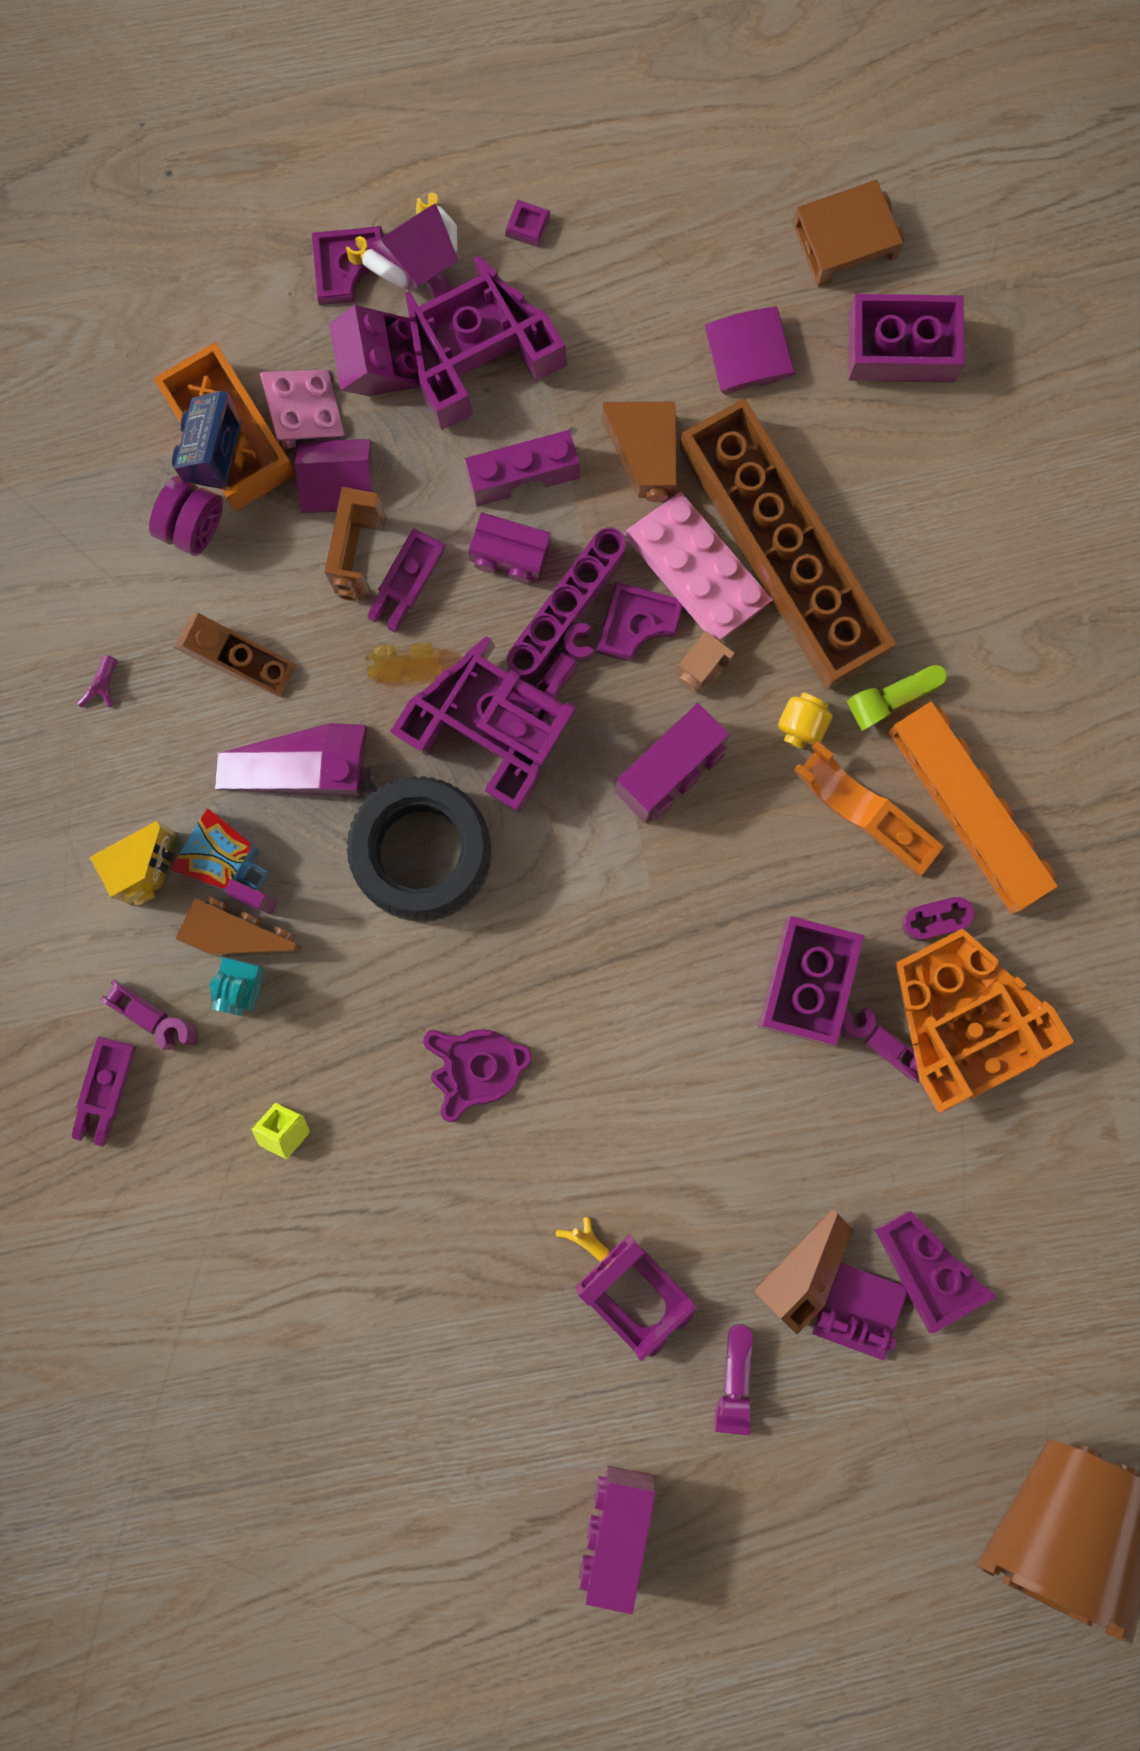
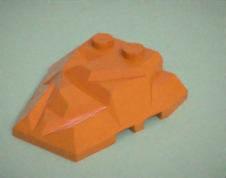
M963 928L896 963L919 1080L938 1114L952 1109L961 1103L964 1104L1007 1082L1074 1043L1055 1009L1046 1001L1042 1003L1026 989L1025 986L1027 984L1018 976L1014 978L998 964L999 960Z

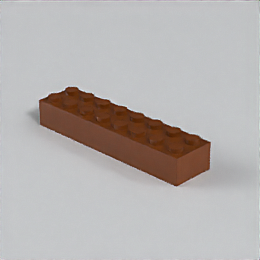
M743 398L684 431L681 435L680 451L767 594L773 599L772 602L825 689L833 688L887 657L897 645L747 400Z

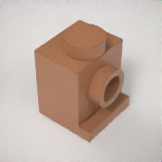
M705 631L678 665L677 674L680 676L679 681L694 693L698 690L700 691L705 683L712 686L724 670L720 664L722 663L728 667L735 653Z

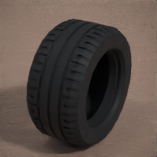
M411 776V778L403 777L402 780L396 779L394 782L386 783L383 788L379 787L376 792L371 793V797L364 800V804L358 808V813H355L353 817L354 820L350 824L351 830L348 831V848H346L348 863L350 864L349 868L353 878L367 898L388 914L415 922L443 919L468 905L469 901L475 898V895L481 890V886L484 885L489 873L488 870L490 869L492 856L488 828L481 812L472 799L451 783H446L441 779L436 780L434 777L427 778L426 776L418 778L417 776ZM429 811L444 816L456 827L460 835L461 853L455 869L444 881L430 888L410 889L394 883L386 875L381 864L380 847L386 831L397 819L411 812Z

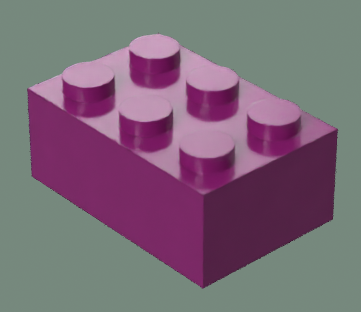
M854 295L848 312L849 381H956L964 366V295Z
M697 702L616 780L615 793L644 823H647L652 817L658 821L672 807L673 797L678 792L684 796L699 781L700 771L704 767L710 771L725 756L724 753L728 749L725 744L730 734Z
M793 916L788 917L784 923L758 1028L830 1047L837 1046L864 935Z
M607 1465L605 1477L598 1475L594 1495V1509H598L599 1512L598 1516H590L587 1531V1549L591 1550L590 1555L583 1554L579 1573V1590L585 1591V1605L633 1615L656 1493L652 1474Z

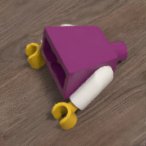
M429 193L428 204H424L420 198H417L416 215L370 244L373 249L368 250L367 242L363 237L355 238L356 245L361 250L353 251L350 247H346L348 259L354 265L363 264L378 276L400 288L405 287L408 291L425 283L435 299L453 289L443 270L457 262V225L441 206H437V195Z

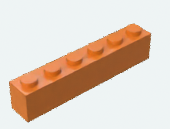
M931 701L896 723L888 733L1010 913L1013 914L1021 911L1058 887L1053 880L1055 873L1045 860L1040 861L1032 849L1034 843L1029 834L1023 829H1018L1011 818L1013 817V812L1007 802L1002 798L998 799L990 788L992 782L988 774L982 768L977 769L970 758L971 751L966 742L960 737H955L949 728L951 723L947 714L942 708H936Z

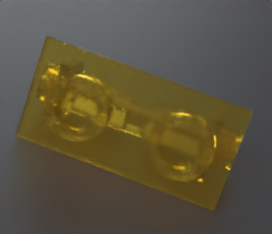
M431 643L411 644L408 650H396V646L392 644L374 646V651H368L365 656V661H374V665H367L368 679H375L376 683L402 681L401 668L408 667V681L434 680V677L441 674V662H434V658H439L441 648H432Z

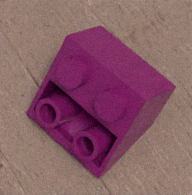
M354 305L329 323L341 391L373 396L421 386L411 324L408 317Z

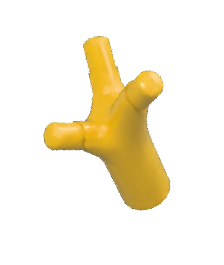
M590 1217L583 1219L584 1232L578 1228L573 1229V1231L559 1229L556 1231L557 1237L566 1238L577 1243L599 1262L611 1252L595 1237Z

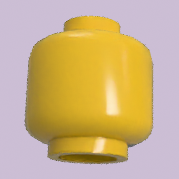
M802 692L800 697L794 696L790 698L778 722V728L786 734L784 741L804 750L806 744L813 746L815 742L819 741L821 743L832 721V714L827 710L829 704Z

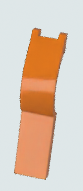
M819 741L815 742L812 746V749L815 751L804 766L801 764L797 765L793 771L826 806L843 819L866 832L916 875H923L944 846L888 799L876 795L856 782L838 765L831 751Z

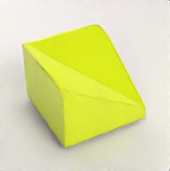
M275 1103L251 1129L262 1148L286 1160L309 1135V1128L303 1115L278 1103Z

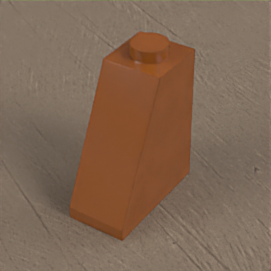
M675 401L603 402V424L638 498H646L651 502L666 501L668 497H673L676 489Z

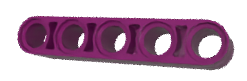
M606 527L595 534L507 654L508 670H514L522 675L521 680L529 683L539 676L564 642L566 630L571 625L579 622L622 564L625 556L626 540L618 529ZM605 543H613L619 550L609 555L603 553L600 550V546ZM584 571H591L598 578L592 583H584L578 576ZM564 599H569L576 604V608L570 612H563L557 608V604ZM542 628H550L555 632V636L549 641H541L535 635ZM522 656H527L534 661L533 666L527 670L517 669L514 663Z

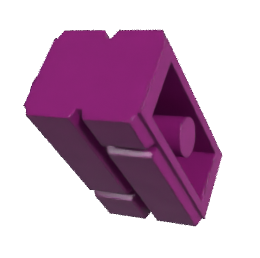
M481 512L469 547L470 561L475 563V568L483 572L495 573V570L498 569L508 572L511 579L520 583H529L530 579L539 582L551 546V532Z

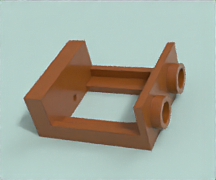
M345 487L341 489L325 574L334 593L338 594V597L343 600L358 602L360 598L370 599L371 597L363 574L352 572L361 527L384 531L386 515L378 493Z

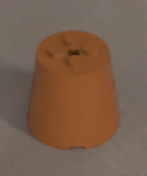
M1047 1440L980 1555L976 1567L993 1577L994 1575L999 1576L1001 1572L1005 1574L1003 1583L1090 1627L1095 1623L1106 1628V1634L1132 1644L1140 1614V1472L1120 1462L1114 1465L1101 1459V1453L1082 1444H1078V1447H1072L1061 1442Z

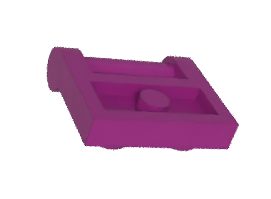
M510 670L476 727L542 766L564 728L574 715L577 707L568 702L562 704L521 680L522 675ZM514 692L556 718L550 726L507 701Z

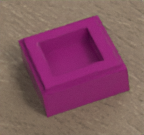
M517 199L505 230L506 237L539 248L550 219V210Z

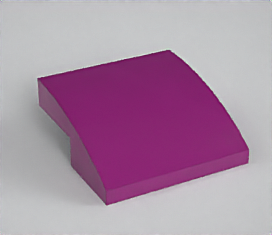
M777 306L742 312L704 325L720 391L724 395L756 383L763 387L795 375Z

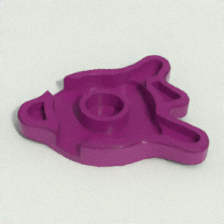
M430 1030L423 1038V1044L426 1049L444 1061L443 1067L432 1073L431 1080L444 1093V1101L440 1112L441 1117L447 1122L457 1121L464 1111L473 1105L490 1103L503 1098L514 1087L520 1073L532 1061L531 1051L526 1046L514 1044L502 1034L493 1030H473L460 1036H449L436 1030Z

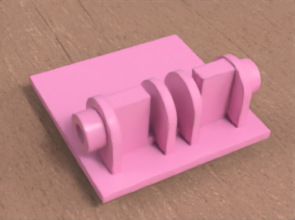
M328 369L260 373L277 442L282 444L283 449L294 448L297 439L345 436Z

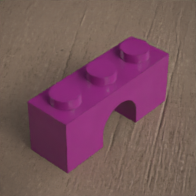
M570 429L464 458L476 506L511 497V491L524 483L542 481L546 488L579 479L580 463Z

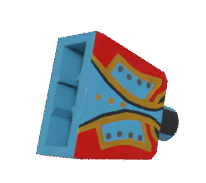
M207 808L170 868L184 877L225 891L230 879L239 883L243 882L251 888L259 890L268 875L267 870L253 863L259 849Z

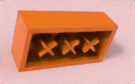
M216 342L153 378L180 424L183 412L185 410L189 411L192 398L217 391L228 392L242 420L226 490L221 489L234 512L296 476L289 459Z

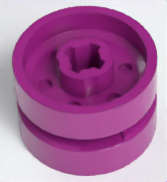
M174 476L165 484L155 501L149 521L150 535L166 544H174L177 549L185 553L198 556L205 550L216 532L222 515V497L203 487L198 488L196 484L184 482L179 476Z

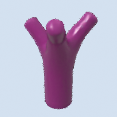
M109 655L103 656L91 686L83 697L77 701L79 707H83L98 694L103 697L107 707L114 706L110 696V679L117 664V659Z

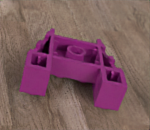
M479 256L474 258L477 277L421 306H418L410 291L405 293L420 385L425 402L441 431L473 414L469 395L459 376L517 348L535 381L567 366L565 344L548 315L540 308L536 309L525 300V296L518 289L510 287L498 276L497 271Z
M486 636L466 652L462 659L450 669L442 672L435 678L436 680L421 693L418 692L408 701L390 733L427 756L446 725L503 759L484 791L520 813L539 783L543 765H539L476 727L508 674L487 661L495 645L491 638ZM554 678L545 694L557 701L559 700L562 688L558 679ZM513 692L507 700L546 724L552 725L555 716Z

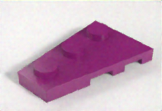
M906 1211L874 1229L929 1333H936L997 1297L988 1287H984L971 1274L972 1271L963 1262H959L911 1211Z

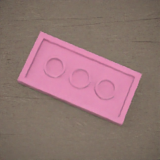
M681 491L632 525L625 532L624 537L704 632H708L720 642L768 607L773 600Z

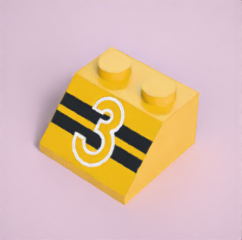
M155 821L89 858L110 897L129 905L134 903L135 906H139L155 897L154 891L163 887L178 837L173 830L159 821Z

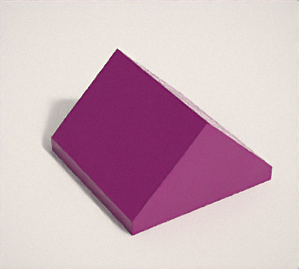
M371 439L299 442L294 465L302 513L337 512L342 487L373 492Z

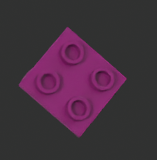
M840 1263L824 1308L818 1313L812 1334L884 1361L887 1351L892 1352L895 1346L896 1337H893V1333L907 1291L903 1285Z

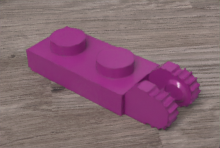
M413 528L378 588L379 594L371 606L368 619L374 622L378 621L390 598L399 604L389 619L387 629L396 633L405 620L408 610L413 608L446 549L445 544Z
M102 1036L97 1037L76 1106L78 1112L71 1135L73 1139L81 1141L84 1138L90 1122V1113L101 1116L95 1132L94 1144L101 1147L105 1146L112 1129L113 1119L116 1118L137 1046Z

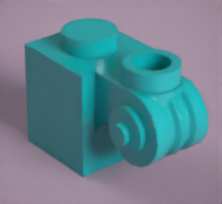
M222 957L219 971L209 984L211 1001L214 1002L212 1009L242 1016L243 1009L254 1012L265 968Z

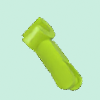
M932 665L913 676L911 675L882 689L881 692H879L878 688H870L855 694L846 702L863 731L890 715V712L936 691L945 682L947 674L943 667Z

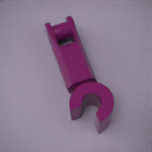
M576 623L566 630L564 635L566 652L559 651L533 687L540 689L543 684L549 687L552 680L556 678L559 680L562 690L579 667L576 661L585 662L595 656V652L591 647L584 646L579 648L574 645L578 639H587L592 633L591 626L585 623Z
M115 979L111 981L113 987L107 996L102 995L100 998L107 1006L150 1034H155L157 1045L162 1050H171L175 1045L173 1033L176 1029L179 1041L182 1043L195 1045L198 1040V1031L191 1021L182 1018H167V1013ZM126 994L131 1000L124 1008L119 1003Z
M870 1007L862 1008L857 1014L859 1020L858 1027L853 1025L852 1014L846 1010L840 1035L846 1039L865 1037V1045L888 1061L905 1077L918 1083L919 1076L914 1049L881 1024L875 1026L876 1018ZM904 1053L912 1058L907 1066L899 1061Z
M742 1324L732 1326L728 1332V1356L726 1357L723 1390L728 1396H720L718 1399L714 1417V1430L719 1433L751 1436L750 1398H743V1396H749L753 1335L751 1330Z

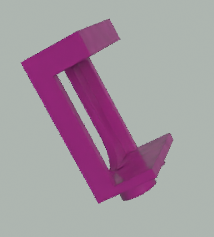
M630 1234L575 1286L578 1296L611 1326L632 1348L641 1362L647 1356L653 1357L658 1354L666 1344L665 1339L675 1329L681 1330L692 1320L694 1316L692 1312L697 1308L691 1298ZM632 1265L664 1299V1315L654 1325L642 1326L635 1323L605 1292Z

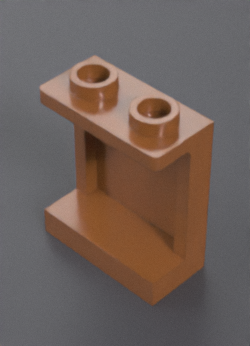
M877 179L797 207L793 222L794 229L818 287L831 283L834 273L886 254L889 260L896 259L904 243L902 227L898 222H894L891 215L889 195L886 191L882 192Z

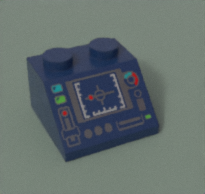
M217 391L191 399L189 411L185 410L181 418V432L183 433L181 443L175 446L172 455V465L182 481L226 490L242 420L228 392Z

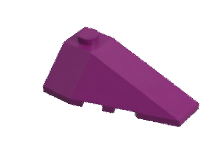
M328 723L219 752L215 789L362 798L367 726Z

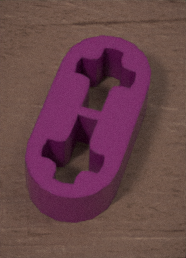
M952 897L920 905L907 911L903 916L902 929L913 940H925L953 933L968 927L972 923L974 909L970 902L961 897ZM951 904H954L957 910L963 909L964 916L959 918L960 924H956L955 919L942 921L941 914L951 911ZM916 913H919L921 919L934 918L935 923L925 926L924 933H921L919 928H912L911 922L916 919Z

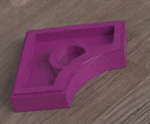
M382 226L312 233L316 290L319 305L354 302L357 285L361 278L371 270L363 264L354 265L348 259L346 247H350L353 251H360L361 249L357 247L355 238L361 236L366 240L368 250L373 249L370 244L383 237Z
M615 582L596 653L632 662L637 650L647 641L658 637L676 636L683 605L675 597Z

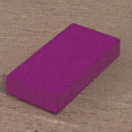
M230 879L225 889L226 894L269 915L270 913L273 914L278 902L267 895Z

